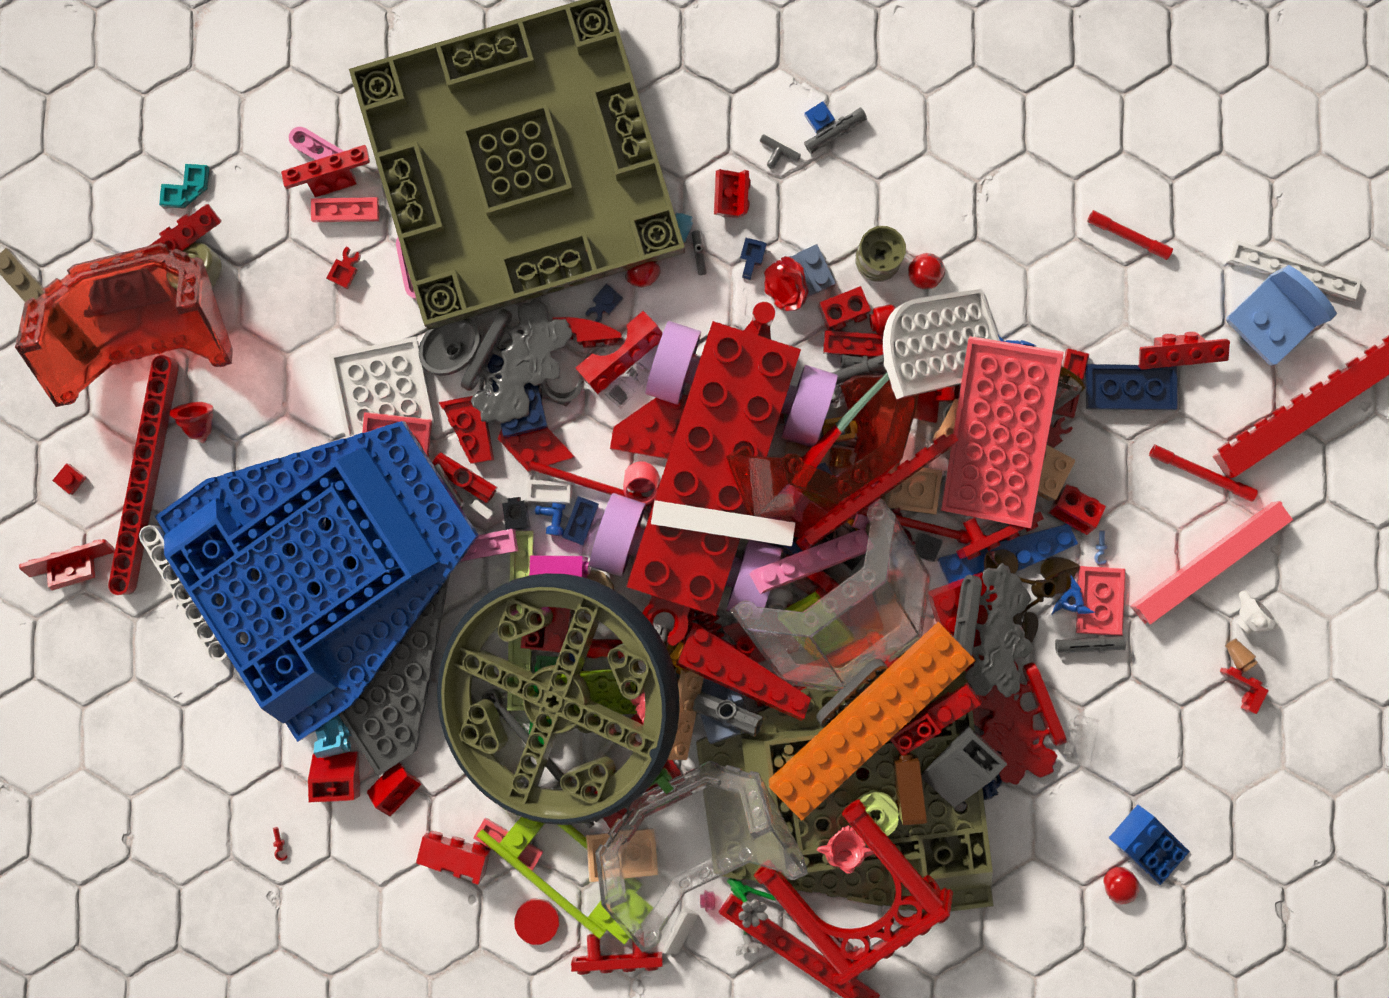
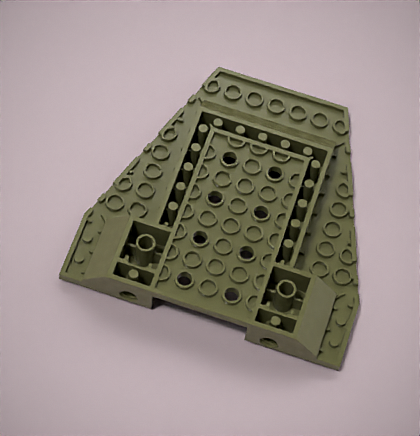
M912 645L888 648L883 652V655L900 658ZM875 655L801 690V692L811 698L805 718L802 721L768 706L755 712V714L762 716L764 719L762 728L755 737L742 733L713 744L709 743L707 736L696 741L715 875L739 880L757 881L754 877L756 871L768 861H772L797 891L822 893L835 898L838 896L847 898V900L882 907L883 905L892 906L896 895L895 883L888 869L875 854L865 857L859 867H855L853 873L847 874L839 867L830 865L825 854L817 851L820 846L827 845L830 838L837 834L838 831H841L843 827L849 825L851 828V825L842 816V812L864 793L878 790L889 795L897 805L893 757L899 756L900 752L891 740L885 743L860 767L866 768L869 771L866 778H858L855 771L802 821L769 788V779L823 729L817 720L818 712L871 660H874ZM965 670L930 703L945 693H952L968 683L965 678ZM865 683L859 685L856 690L862 688ZM849 699L844 700L840 705H844ZM973 711L947 725L940 734L910 751L913 755H917L919 759L921 774L967 726L975 731ZM922 779L927 823L903 825L900 816H898V825L893 833L888 836L889 839L922 878L929 875L936 881L940 890L946 888L953 891L951 911L994 906L991 889L993 869L982 788L964 800L967 803L965 810L956 811L950 803ZM879 810L870 812L874 814L876 820L881 818ZM819 819H826L829 825L825 829H819L816 826V822ZM902 883V896H913ZM910 904L899 905L898 909L917 911L916 907Z

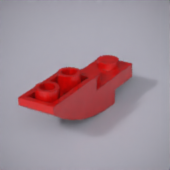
M552 317L553 320L566 319L569 328L572 330V336L569 341H572L573 337H577L578 344L583 345V348L596 347L597 343H605V346L618 345V341H623L620 332L602 323L574 317Z
M966 683L952 693L947 692L927 705L890 740L901 755H906L940 734L947 725L980 706L981 700L970 685Z

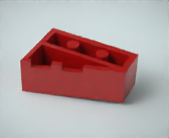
M430 831V833H426L422 837L416 864L442 872V870L453 872V876L457 878L465 875L473 878L472 883L479 885L485 876L491 849L486 848L487 846L480 842L470 844L466 843L465 839L452 836L450 839L443 837V833Z

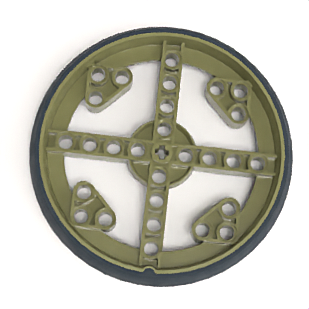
M549 573L529 575L512 580L492 590L470 608L454 629L444 651L438 674L437 702L440 723L446 742L457 764L475 787L491 801L517 816L532 821L557 825L582 824L599 820L620 811L638 799L651 786L664 767L675 741L680 712L679 689L673 662L663 640L648 618L624 596L601 583L584 577ZM517 604L522 608L521 614L517 611ZM548 607L575 610L556 665L546 666L532 673L482 649L488 638L497 628L500 639L509 642L551 624L553 613ZM585 611L591 614V621L586 619ZM537 613L541 615L542 623L537 620ZM599 622L613 631L623 642V644L610 650L607 657L619 689L625 698L631 700L637 698L642 693L645 694L644 725L590 700L589 688L580 673ZM509 625L514 628V634L509 631ZM577 632L582 634L583 642L578 640ZM618 651L624 654L625 661L619 659ZM569 653L575 656V663L569 659ZM475 657L479 660V666L474 661ZM639 661L644 662L646 665L645 671L640 669ZM494 666L498 668L499 675L495 673ZM562 674H564L567 677V683L563 682L561 678ZM473 675L523 699L524 710L529 720L533 723V727L515 774L503 766L493 755L506 746L508 737L492 701L483 699L472 705L471 685ZM514 676L519 679V685L515 683ZM631 682L637 685L638 691H634L631 688ZM534 685L538 687L539 694L534 691ZM574 704L580 708V713L574 710ZM479 707L483 709L484 716L480 713ZM594 714L600 717L601 723L596 722ZM546 715L551 718L552 724L547 722ZM615 724H618L621 727V733L616 731L614 727ZM581 726L633 751L627 762L616 773L614 761L609 757H601L574 767L564 774L560 780L561 788L564 791L538 786L558 733H566ZM472 728L476 730L477 736L473 734ZM635 734H639L642 737V743L636 740ZM539 736L543 738L544 745L540 743ZM491 738L496 740L497 745L493 744ZM531 757L535 758L537 765L531 761ZM599 765L604 767L606 774L600 772ZM571 776L577 780V784L572 782ZM523 777L529 781V785L524 782ZM591 786L597 789L598 794L592 792Z

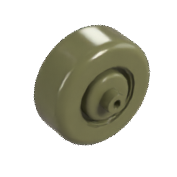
M194 242L169 260L166 270L167 280L173 288L185 296H200L209 291L218 281L222 269L221 259L216 252L204 243Z

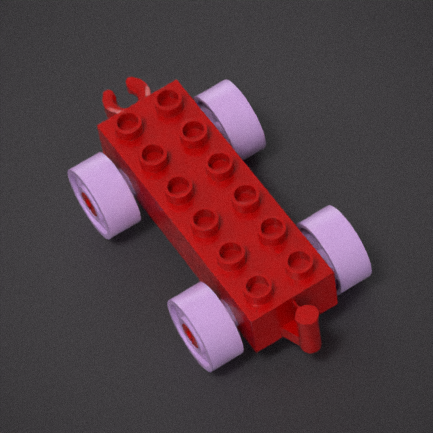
M768 302L756 304L752 312V321L744 330L712 321L701 356L696 354L701 331L671 321L667 322L655 354L645 394L678 405L686 383L692 384L654 501L748 515L780 414L787 415L781 438L811 448L817 443L838 375L804 365L797 387L790 385L801 349L771 340L770 326L775 318V308L772 304ZM615 493L611 495L594 542L589 567L622 577L630 555L635 556V562L626 587L651 595L649 605L645 607L642 613L653 626L654 618L659 613L667 612L674 617L675 627L669 632L667 639L669 645L674 646L684 638L688 630L690 608L716 616L725 586L732 588L726 611L756 621L760 620L770 591L760 594L749 574L752 570L780 560L782 547L767 542L748 540L742 559L735 557L740 538L653 525L651 520L654 503L646 528L640 527L646 503Z

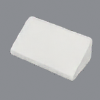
M683 907L663 944L662 950L665 954L679 953L698 918L696 912Z

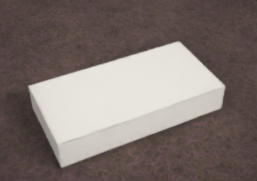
M527 480L526 502L572 504L573 483L568 481Z

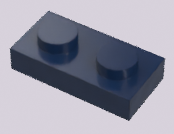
M578 496L562 538L584 546L599 503Z

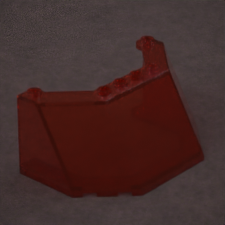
M163 243L72 265L67 269L69 274L61 280L56 278L42 289L44 293L36 300L30 298L24 303L15 344L16 350L55 407L73 404L83 389L112 365H118L122 362L184 348L209 359V362L214 367H224L232 364L233 348L203 260L198 257L193 259L189 257L188 253L178 249L171 250ZM167 273L179 277L177 290L169 284Z
M855 375L842 383L840 387L848 410L884 375ZM889 379L852 419V421H856L858 439L854 450L856 458L853 465H850V467L836 476L803 463L802 458L795 453H789L782 458L752 456L749 446H742L726 456L748 515L794 522L793 536L796 538L805 536V532L808 529L823 523L825 517L832 512L836 513L841 510L842 506L852 498L854 500L858 498L862 491L876 484L879 479L903 459L919 394L896 399Z

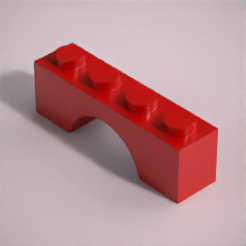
M644 311L626 325L627 338L617 351L605 356L591 354L575 367L597 395L659 344L663 333Z

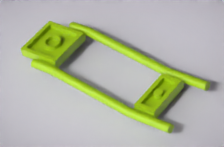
M520 817L500 843L483 829L477 834L481 841L599 939L608 930L625 945L653 909L650 904L636 894L642 883L633 877L617 879L588 917L518 859V856L521 855L546 823ZM558 825L587 849L586 836L574 826Z

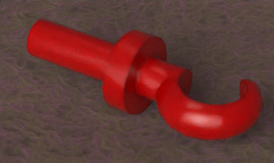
M274 827L275 842H273V846L277 847L274 856L277 860L284 861L287 859V855L281 858L278 852L283 850L282 845L285 844V841L281 840L279 828Z

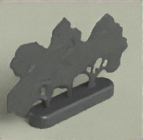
M532 299L530 303L519 305L517 310L519 323L516 327H508L512 320V313L502 308L498 312L462 378L461 387L471 391L476 387L480 378L484 377L485 389L475 393L471 399L473 407L481 412L482 422L490 423L493 420L505 423L510 422L514 418L520 419L528 416L529 398L524 390L525 384L530 382L536 386L544 383L545 379L555 380L560 378L559 363L551 357V352L564 348L572 336V330L569 328L566 319L548 321L547 305L536 299ZM523 330L525 333L522 335L517 333V331ZM506 332L513 340V343L501 351L497 347ZM493 354H496L503 358L504 365L500 371L491 374L486 370V367ZM501 375L502 377L497 379L495 376ZM490 379H493L495 382H497L499 387V390L497 392H494L492 390L490 385H492L493 382H491ZM487 390L490 391V393H491L490 396H487V395H486V391H487Z
M1001 563L997 569L987 568L983 571L982 578L987 590L982 596L981 579L973 575H967L961 585L954 638L971 656L973 654L975 658L974 666L967 671L965 676L973 691L977 695L986 696L992 687L997 685L998 690L1008 698L1012 694H1016L1020 689V673L1014 664V660L1016 658L1025 659L1034 647L1028 639H1025V632L1021 625L1014 624L1013 617L1026 609L1031 601V597L1027 589L1023 587L1019 576L1010 573L1009 567ZM990 586H994L995 589L989 590ZM997 594V599L993 602L986 601V599L990 598L988 595ZM979 605H984L988 613L987 621L983 625L977 623ZM987 605L992 606L991 611L988 609ZM977 629L980 632L982 643L980 646L973 647ZM979 655L984 656V660H980Z

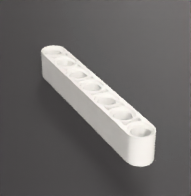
M148 525L143 527L139 533L140 541L206 653L214 661L229 659L226 653L223 656L218 654L219 641L214 634L211 637L207 635V622L202 615L200 618L195 615V609L197 608L191 597L187 599L184 596L185 588L179 578H173V569L167 559L165 561L162 559L161 553L164 550L165 532L160 526ZM153 530H155L157 534V537L154 541H152L150 538V534Z

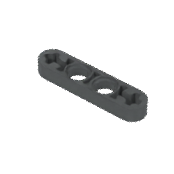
M882 659L871 660L818 712L817 720L822 728L827 726L888 669ZM865 683L862 688L856 690L859 685ZM849 699L847 703L840 705L844 700Z

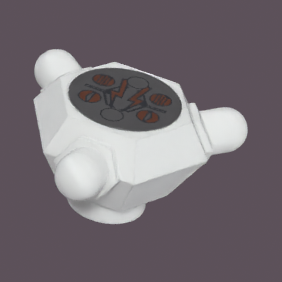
M1247 591L1240 592L1241 609L1239 614L1241 618L1237 622L1248 634L1253 631L1263 632L1279 627V622L1274 619L1271 612L1259 600L1251 598Z

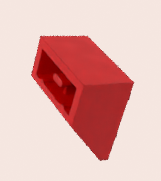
M548 607L553 613L551 624L522 636L520 648L560 652L571 624L572 609ZM537 613V620L542 623V617Z
M350 751L326 758H317L313 753L308 776L309 803L350 801L360 797L359 751Z

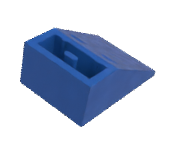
M1137 805L1109 836V839L1159 885L1169 877L1190 852L1155 816L1140 805Z

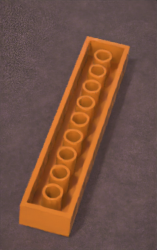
M938 621L769 779V788L802 821L969 667L975 659Z

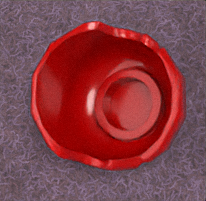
M1115 867L1109 870L1103 878L1106 894L1116 904L1131 903L1140 893L1138 879L1132 871L1125 867Z

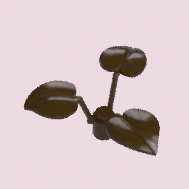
M999 549L990 551L985 555L984 570L987 568L997 569L1001 563L1009 567L1010 573L1015 574L1018 570L1017 557L1009 550ZM1053 557L1045 560L1041 566L1040 572L1044 580L1035 581L1020 578L1023 583L1032 585L1031 591L1037 597L1036 600L1027 605L1024 611L1013 617L1014 624L1021 625L1024 630L1025 639H1028L1031 643L1033 642L1039 624L1037 615L1033 612H1027V610L1039 602H1043L1044 598H1052L1056 594L1065 593L1071 586V576L1075 577L1080 565L1066 558Z

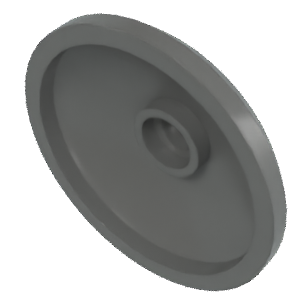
M469 318L428 330L419 345L421 364L427 371L439 376L451 375L461 371L471 363L481 345L480 330Z

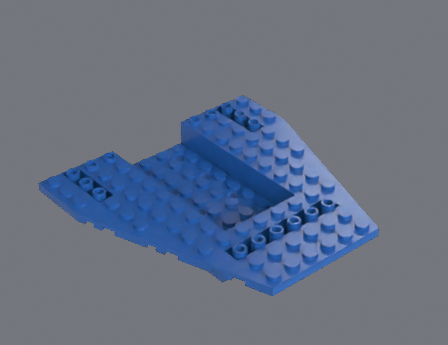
M405 421L255 464L241 470L225 473L224 475L208 478L155 516L165 532V558L260 708L281 723H285L297 742L303 740L355 704L479 536ZM325 518H329L332 523L328 531L322 526ZM289 543L295 546L293 556L287 553V545ZM350 556L356 560V567L354 569L349 568L347 565V560ZM254 568L257 569L260 574V577L257 581L253 580L251 577V572ZM313 582H317L320 586L318 594H314L311 590ZM218 594L224 597V604L222 606L216 602ZM278 607H281L284 611L282 619L277 618L275 614ZM242 632L248 635L249 640L247 644L242 643L240 640Z

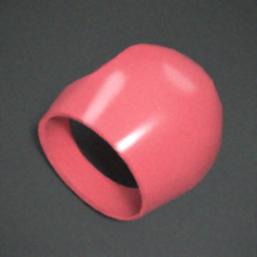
M644 461L628 466L625 470L623 483L625 496L646 503V505L650 504L655 499L659 488L660 476L657 469ZM627 488L640 493H645L652 489L654 491L649 497L638 499L631 496Z

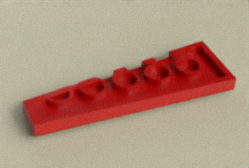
M696 623L691 625L676 663L677 666L800 721L805 718L811 700L809 696Z

